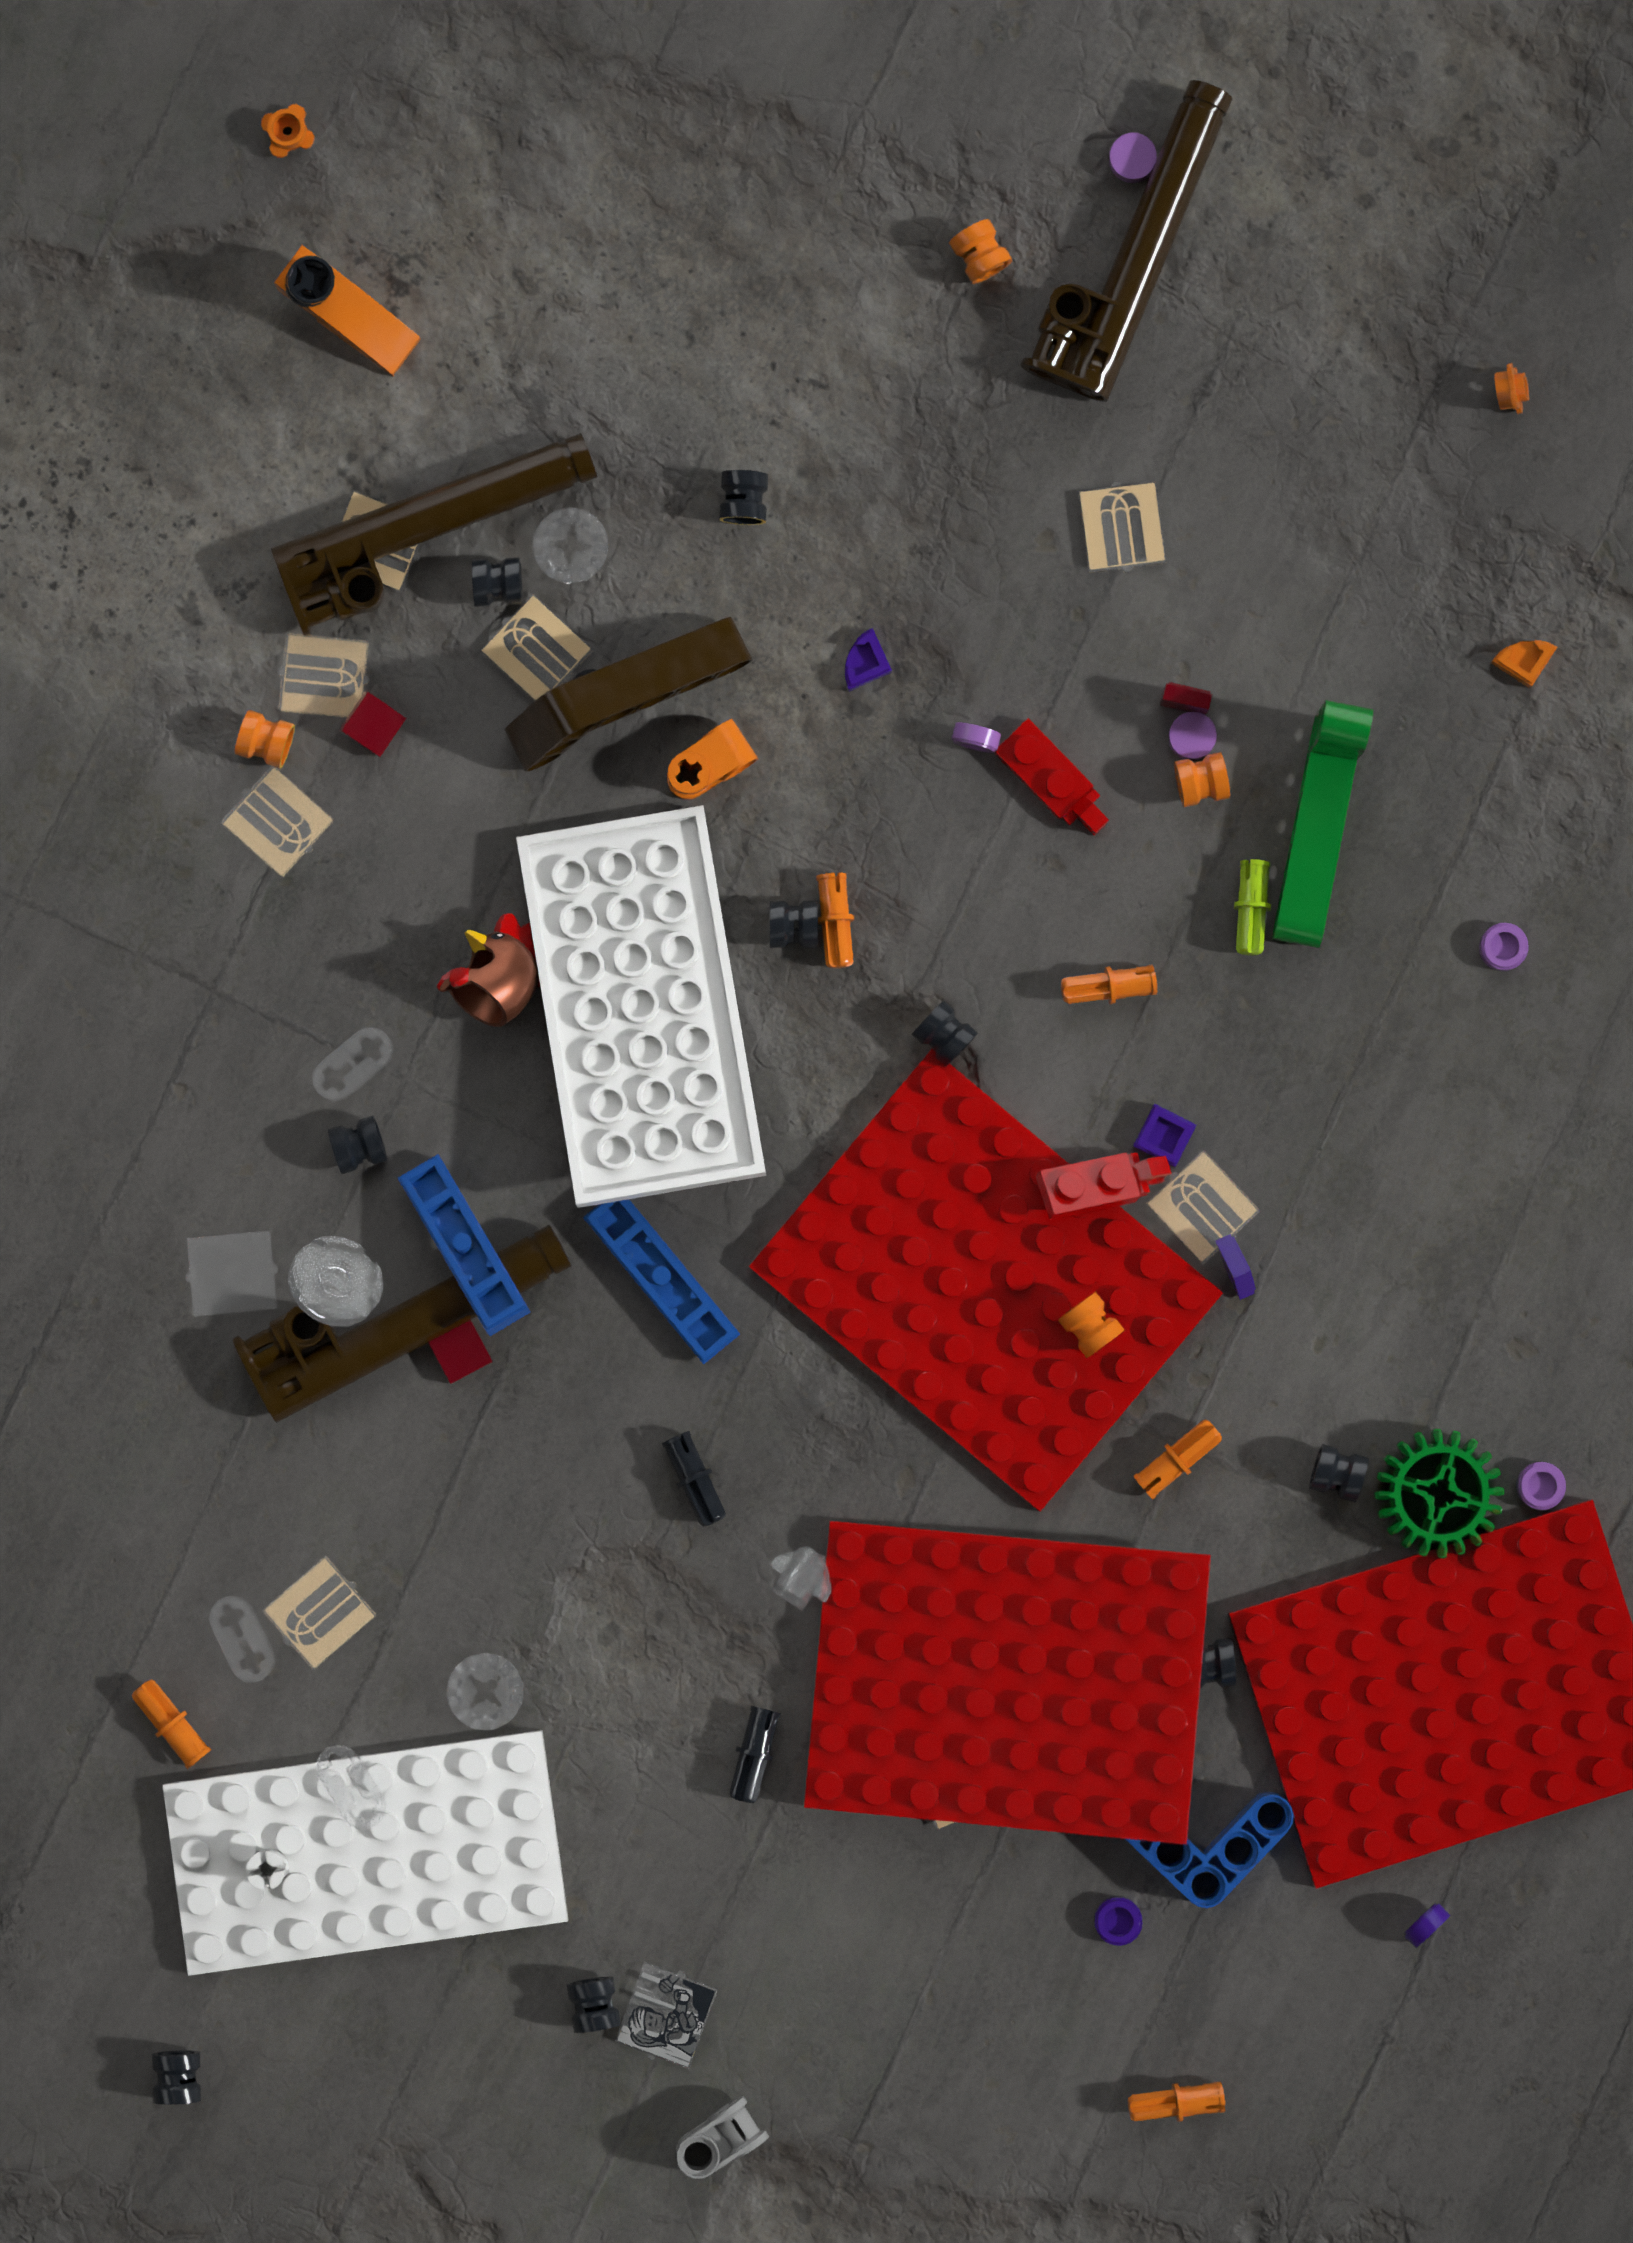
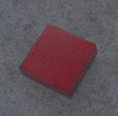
M1169 682L1166 683L1163 689L1160 706L1185 712H1199L1206 715L1209 711L1213 694L1210 693L1211 691Z
M365 691L339 730L377 757H381L406 720V717L368 691Z
M472 1320L429 1342L450 1384L493 1362Z

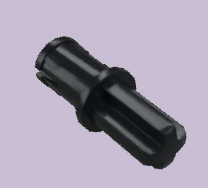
M690 1431L663 1442L662 1446L665 1448L680 1480L676 1485L678 1488L683 1487L699 1524L705 1527L722 1520L726 1512L709 1477L713 1472L711 1468L706 1470L691 1438Z
M751 1706L742 1746H736L735 1751L740 1752L729 1792L731 1798L746 1803H755L757 1801L767 1760H773V1756L769 1755L778 1718L781 1715L778 1712Z

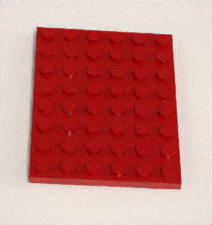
M931 1049L753 1260L749 1268L1041 1512L1221 1297L1223 1292L1120 1206L1049 1220L1035 1176L1040 1170L1068 1165L1069 1163L950 1063L945 1067L936 1058L935 1051ZM1096 1292L1104 1302V1311L1106 1312L1104 1316L1106 1319L1109 1317L1116 1318L1124 1328V1331L1090 1357L1086 1358L1078 1347V1338L1073 1332H1067L1058 1319Z
M1592 1499L1494 1529L1492 1532L1481 1533L1479 1536L1482 1539V1543L1478 1546L1471 1543L1469 1538L1462 1539L1465 1545V1553L1461 1555L1455 1552L1453 1543L1447 1544L1448 1552L1445 1558H1438L1436 1548L1429 1550L1426 1556L1417 1553L1228 1613L1286 1799L1293 1810L1294 1825L1313 1885L1316 1889L1633 1789V1623Z
M830 1521L804 1808L1186 1845L1188 1841L1211 1555Z

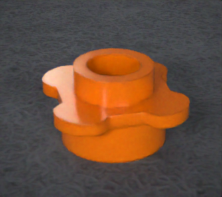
M293 104L288 109L267 113L261 120V127L269 134L271 140L270 152L277 158H284L289 151L297 148L309 149L314 143V134L307 130L304 121L306 112L300 105ZM286 127H290L292 129V133L290 135H285L283 133V130Z
M1509 363L1507 364V371L1495 373L1497 400L1501 410L1513 408V410L1516 409L1517 414L1523 413L1522 402L1529 401L1528 382L1526 374L1518 373L1517 368H1514L1513 364Z

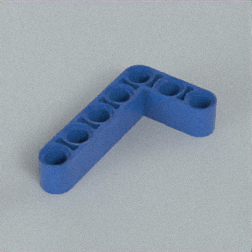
M1274 1792L1259 1793L1203 1851L1188 1839L1186 1845L1182 1844L1183 1851L1179 1860L1170 1864L1163 1863L1157 1858L1156 1852L1160 1842L1126 1840L1190 1902L1198 1907L1210 1908L1222 1902L1289 1831L1293 1824L1294 1815L1288 1801ZM1268 1802H1276L1282 1807V1820L1274 1827H1263L1260 1825L1257 1817L1260 1807ZM1234 1837H1244L1250 1844V1852L1247 1858L1240 1862H1232L1225 1857V1845ZM1201 1872H1211L1217 1878V1888L1214 1893L1206 1897L1197 1896L1192 1892L1191 1888L1192 1880Z

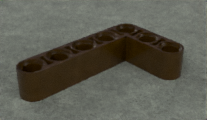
M727 617L549 690L534 701L504 730L525 772H529L560 757L588 732L726 676L744 667L753 659L732 617Z

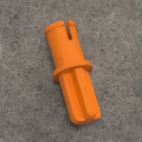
M843 872L837 873V876H835V873H825L816 876L821 917H818V924L822 925L825 964L827 967L834 969L849 967L854 962L850 922L855 919L853 914H849L847 874Z
M1147 965L1131 969L1112 970L1109 966L1105 967L1104 973L1066 977L1061 980L1062 998L1068 1004L1108 999L1109 1004H1115L1116 999L1157 995L1155 968L1153 965Z
M1207 1419L1202 1420L1172 1446L1168 1443L1164 1445L1166 1451L1133 1477L1153 1500L1158 1493L1185 1472L1189 1475L1191 1473L1189 1468L1218 1445L1222 1440V1436Z
M155 1680L146 1681L134 1691L132 1699L158 1730L155 1734L156 1737L163 1736L187 1769L212 1750L185 1719L188 1713L186 1711L180 1713Z
M1221 2081L1179 2087L1178 2083H1172V2090L1133 2094L1128 2097L1129 2115L1133 2121L1175 2116L1177 2122H1182L1183 2117L1207 2113H1225V2096Z

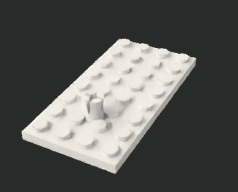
M703 805L516 837L577 1208L766 1176Z
M543 1730L163 1784L188 1976L568 1922L569 1920Z

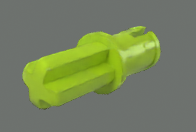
M1250 859V863L1248 860L1240 861L1239 898L1237 902H1234V909L1238 910L1236 951L1239 954L1255 956L1261 954L1264 950L1266 912L1271 911V904L1267 903L1271 864L1268 861Z

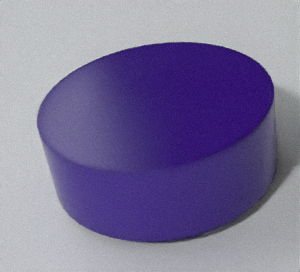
M1113 1896L1107 1898L1096 1909L1094 1915L1095 1929L1099 1936L1111 1945L1122 1946L1131 1943L1138 1937L1142 1929V1914L1137 1905L1126 1897Z
M1434 1903L1404 1932L1406 1934L1405 1937L1415 1948L1419 1947L1450 1917V1914L1439 1903Z

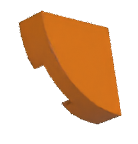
M1542 640L1517 642L1501 650L1491 661V664L1528 688H1531L1556 651L1557 646Z

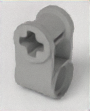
M744 2096L729 2102L708 2117L706 2121L680 2138L676 2147V2158L679 2168L685 2175L696 2179L710 2176L732 2160L739 2159L751 2152L769 2138L766 2130H759L745 2108L747 2100ZM732 2119L736 2120L745 2136L742 2137L740 2135L737 2128L733 2124ZM702 2142L709 2146L712 2154L710 2160L705 2165L692 2166L685 2160L684 2152L690 2144Z

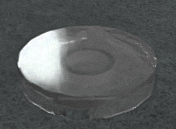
M322 1236L303 1246L292 1260L288 1273L290 1293L299 1308L313 1320L329 1326L349 1327L364 1321L380 1302L384 1288L381 1269L376 1261L372 1263L370 1258L365 1255L367 1250L358 1243L339 1236Z

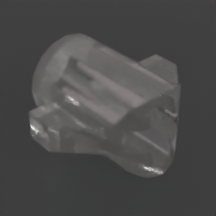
M800 1547L796 1551L776 1556L770 1567L781 1573V1576L771 1590L802 1611L813 1595L826 1602L832 1593L826 1557L815 1552L812 1548Z

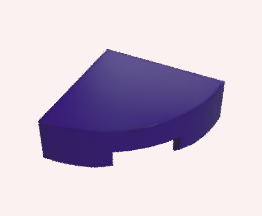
M873 628L860 635L848 653L845 663V681L849 692L892 673V669Z
M1229 1234L1215 1240L1225 1269L1239 1299L1241 1300L1255 1294L1254 1290L1256 1287L1251 1269L1234 1236L1232 1237Z

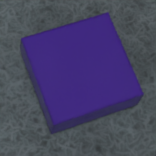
M1154 1103L1132 1147L1152 1157L1166 1156L1169 1165L1175 1168L1197 1125Z

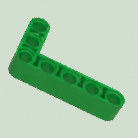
M1325 700L1315 715L1272 935L1274 940L1320 948L1357 760L1365 752L1368 743L1373 709Z

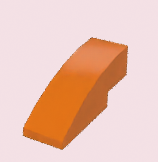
M301 245L274 282L277 290L287 298L289 297L285 290V277L291 265L299 258L317 256L303 245ZM332 267L335 283L328 298L321 305L312 308H301L314 316L322 326L391 376H394L421 338L371 296Z

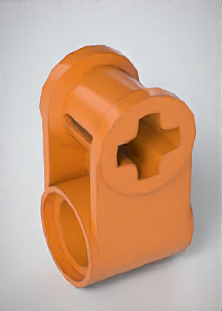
M729 719L709 731L695 744L671 760L668 767L667 784L670 791L676 797L683 800H693L722 781H727L756 762L758 757L734 720ZM685 766L689 771L695 768L699 770L696 785L692 786L688 781L680 784L677 781L680 778V767Z

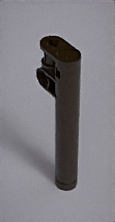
M1189 81L1182 97L1183 103L1177 109L1101 294L1071 283L1061 285L1054 290L1038 327L1041 335L1031 358H1023L1020 364L1025 371L1087 398L1101 402L1108 401L1223 124L1222 118L1226 116L1233 100L1232 96L1226 91L1203 81ZM1062 300H1074L1081 307L1082 313L1075 319H1065L1057 312V304ZM1052 345H1055V349L1050 360H1047V356Z
M579 433L564 439L565 442H555L271 548L304 637L311 635V627L334 618H339L342 621L361 613L372 612L380 606L384 598V587L374 560L573 487L574 483H584L597 478L592 458L582 434ZM359 578H367L373 581L376 586L373 598L363 603L354 601L349 594L353 581ZM324 603H328L327 605L308 611L311 608L322 605Z
M550 1224L534 1232L535 1235L532 1237L526 1236L496 1252L520 1293L549 1279V1275L553 1273L558 1274L572 1266ZM453 1275L338 1336L329 1317L322 1309L313 1305L302 1304L295 1306L289 1312L270 1321L269 1328L243 1340L238 1335L232 1341L267 1410L277 1423L472 1320L477 1315ZM306 1312L314 1314L319 1322L317 1334L308 1340L300 1338L295 1331V1321L301 1314ZM271 1343H274V1345L270 1348L256 1354V1351L262 1349L263 1347Z

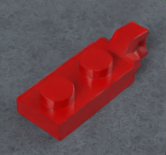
M1029 718L998 746V750L994 752L995 755L1058 820L1062 818L1070 826L1078 819L1094 836L1107 825L1109 819L1094 804L1100 797L1099 793L1093 788L1094 785Z
M1126 1152L1040 1170L1035 1177L1049 1220H1055L1135 1203L1140 1197L1150 1193V1185L1163 1183L1164 1179L1171 1175L1172 1172L1166 1156L1140 1161L1138 1153L1127 1155Z

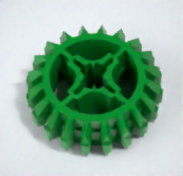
M1432 1429L1431 1444L1426 1443L1425 1437L1421 1432H1416L1413 1434V1441L1416 1446L1414 1450L1404 1441H1399L1396 1447L1404 1457L1399 1461L1394 1456L1386 1455L1383 1459L1387 1465L1394 1468L1392 1475L1384 1472H1378L1376 1475V1479L1380 1482L1389 1483V1490L1375 1491L1374 1498L1378 1500L1389 1499L1390 1503L1389 1507L1382 1508L1377 1512L1378 1517L1383 1519L1394 1515L1396 1521L1386 1529L1387 1533L1395 1535L1402 1529L1406 1530L1407 1532L1400 1542V1545L1404 1548H1409L1416 1538L1420 1539L1418 1554L1426 1556L1430 1550L1431 1543H1435L1437 1557L1445 1558L1448 1552L1447 1543L1449 1542L1453 1543L1454 1550L1458 1555L1464 1554L1465 1545L1462 1538L1466 1536L1471 1543L1478 1546L1482 1543V1539L1475 1531L1477 1526L1488 1532L1494 1530L1495 1525L1484 1518L1486 1512L1492 1514L1502 1513L1503 1508L1501 1506L1489 1504L1490 1495H1504L1503 1487H1489L1488 1480L1501 1475L1500 1469L1492 1468L1484 1471L1482 1466L1490 1461L1492 1455L1490 1452L1485 1451L1474 1458L1472 1453L1477 1448L1478 1441L1470 1438L1463 1448H1459L1461 1433L1458 1431H1451L1447 1444L1443 1443L1441 1429ZM1442 1453L1440 1464H1437L1433 1475L1428 1479L1419 1480L1405 1476L1410 1467L1419 1459L1430 1454ZM1456 1458L1462 1461L1472 1473L1476 1484L1477 1496L1465 1493L1456 1486L1454 1480ZM1442 1479L1444 1481V1489L1449 1491L1451 1495L1460 1497L1461 1501L1449 1499L1447 1502L1440 1500L1442 1506L1436 1507L1434 1506V1497L1428 1495L1426 1491L1417 1489L1416 1486H1438L1436 1480ZM1401 1490L1413 1493L1422 1500L1424 1506L1422 1528L1414 1524L1406 1514L1402 1504ZM1458 1506L1473 1510L1468 1519L1456 1529L1444 1533H1436L1438 1523L1442 1522V1518L1448 1509Z

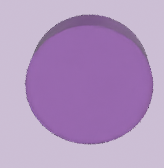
M1127 133L1120 136L1113 143L1109 155V164L1114 175L1128 183H1137L1149 177L1157 160L1154 144L1148 137L1140 133Z
M1187 712L1177 717L1171 725L1168 735L1172 751L1178 757L1190 759L1191 761L1200 760L1208 755L1213 749L1217 738L1216 728L1211 719L1199 712Z
M962 722L955 723L952 735L953 743L968 749L987 753H994L998 750L1001 733Z
M1498 923L1493 925L1481 937L1479 943L1480 956L1484 963L1494 970H1512L1519 966L1527 956V937L1514 924Z
M1535 1462L1522 1469L1517 1478L1516 1489L1519 1498L1524 1504L1533 1509L1546 1510L1553 1508L1563 1499L1566 1491V1481L1562 1472L1553 1464Z

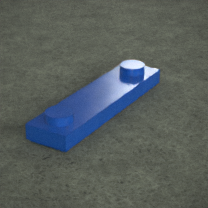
M435 1155L398 1177L399 1182L487 1334L492 1336L531 1313L440 1155Z
M630 1199L598 1204L583 1217L703 1364L707 1363L740 1335L738 1330Z

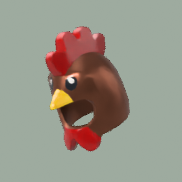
M512 913L500 916L493 933L482 934L473 930H467L465 936L472 951L469 966L467 968L460 967L450 970L442 976L436 987L440 992L449 990L456 1003L476 1020L494 1027H502L515 1018L529 1003L536 988H541L531 925L526 923L519 926L517 918Z

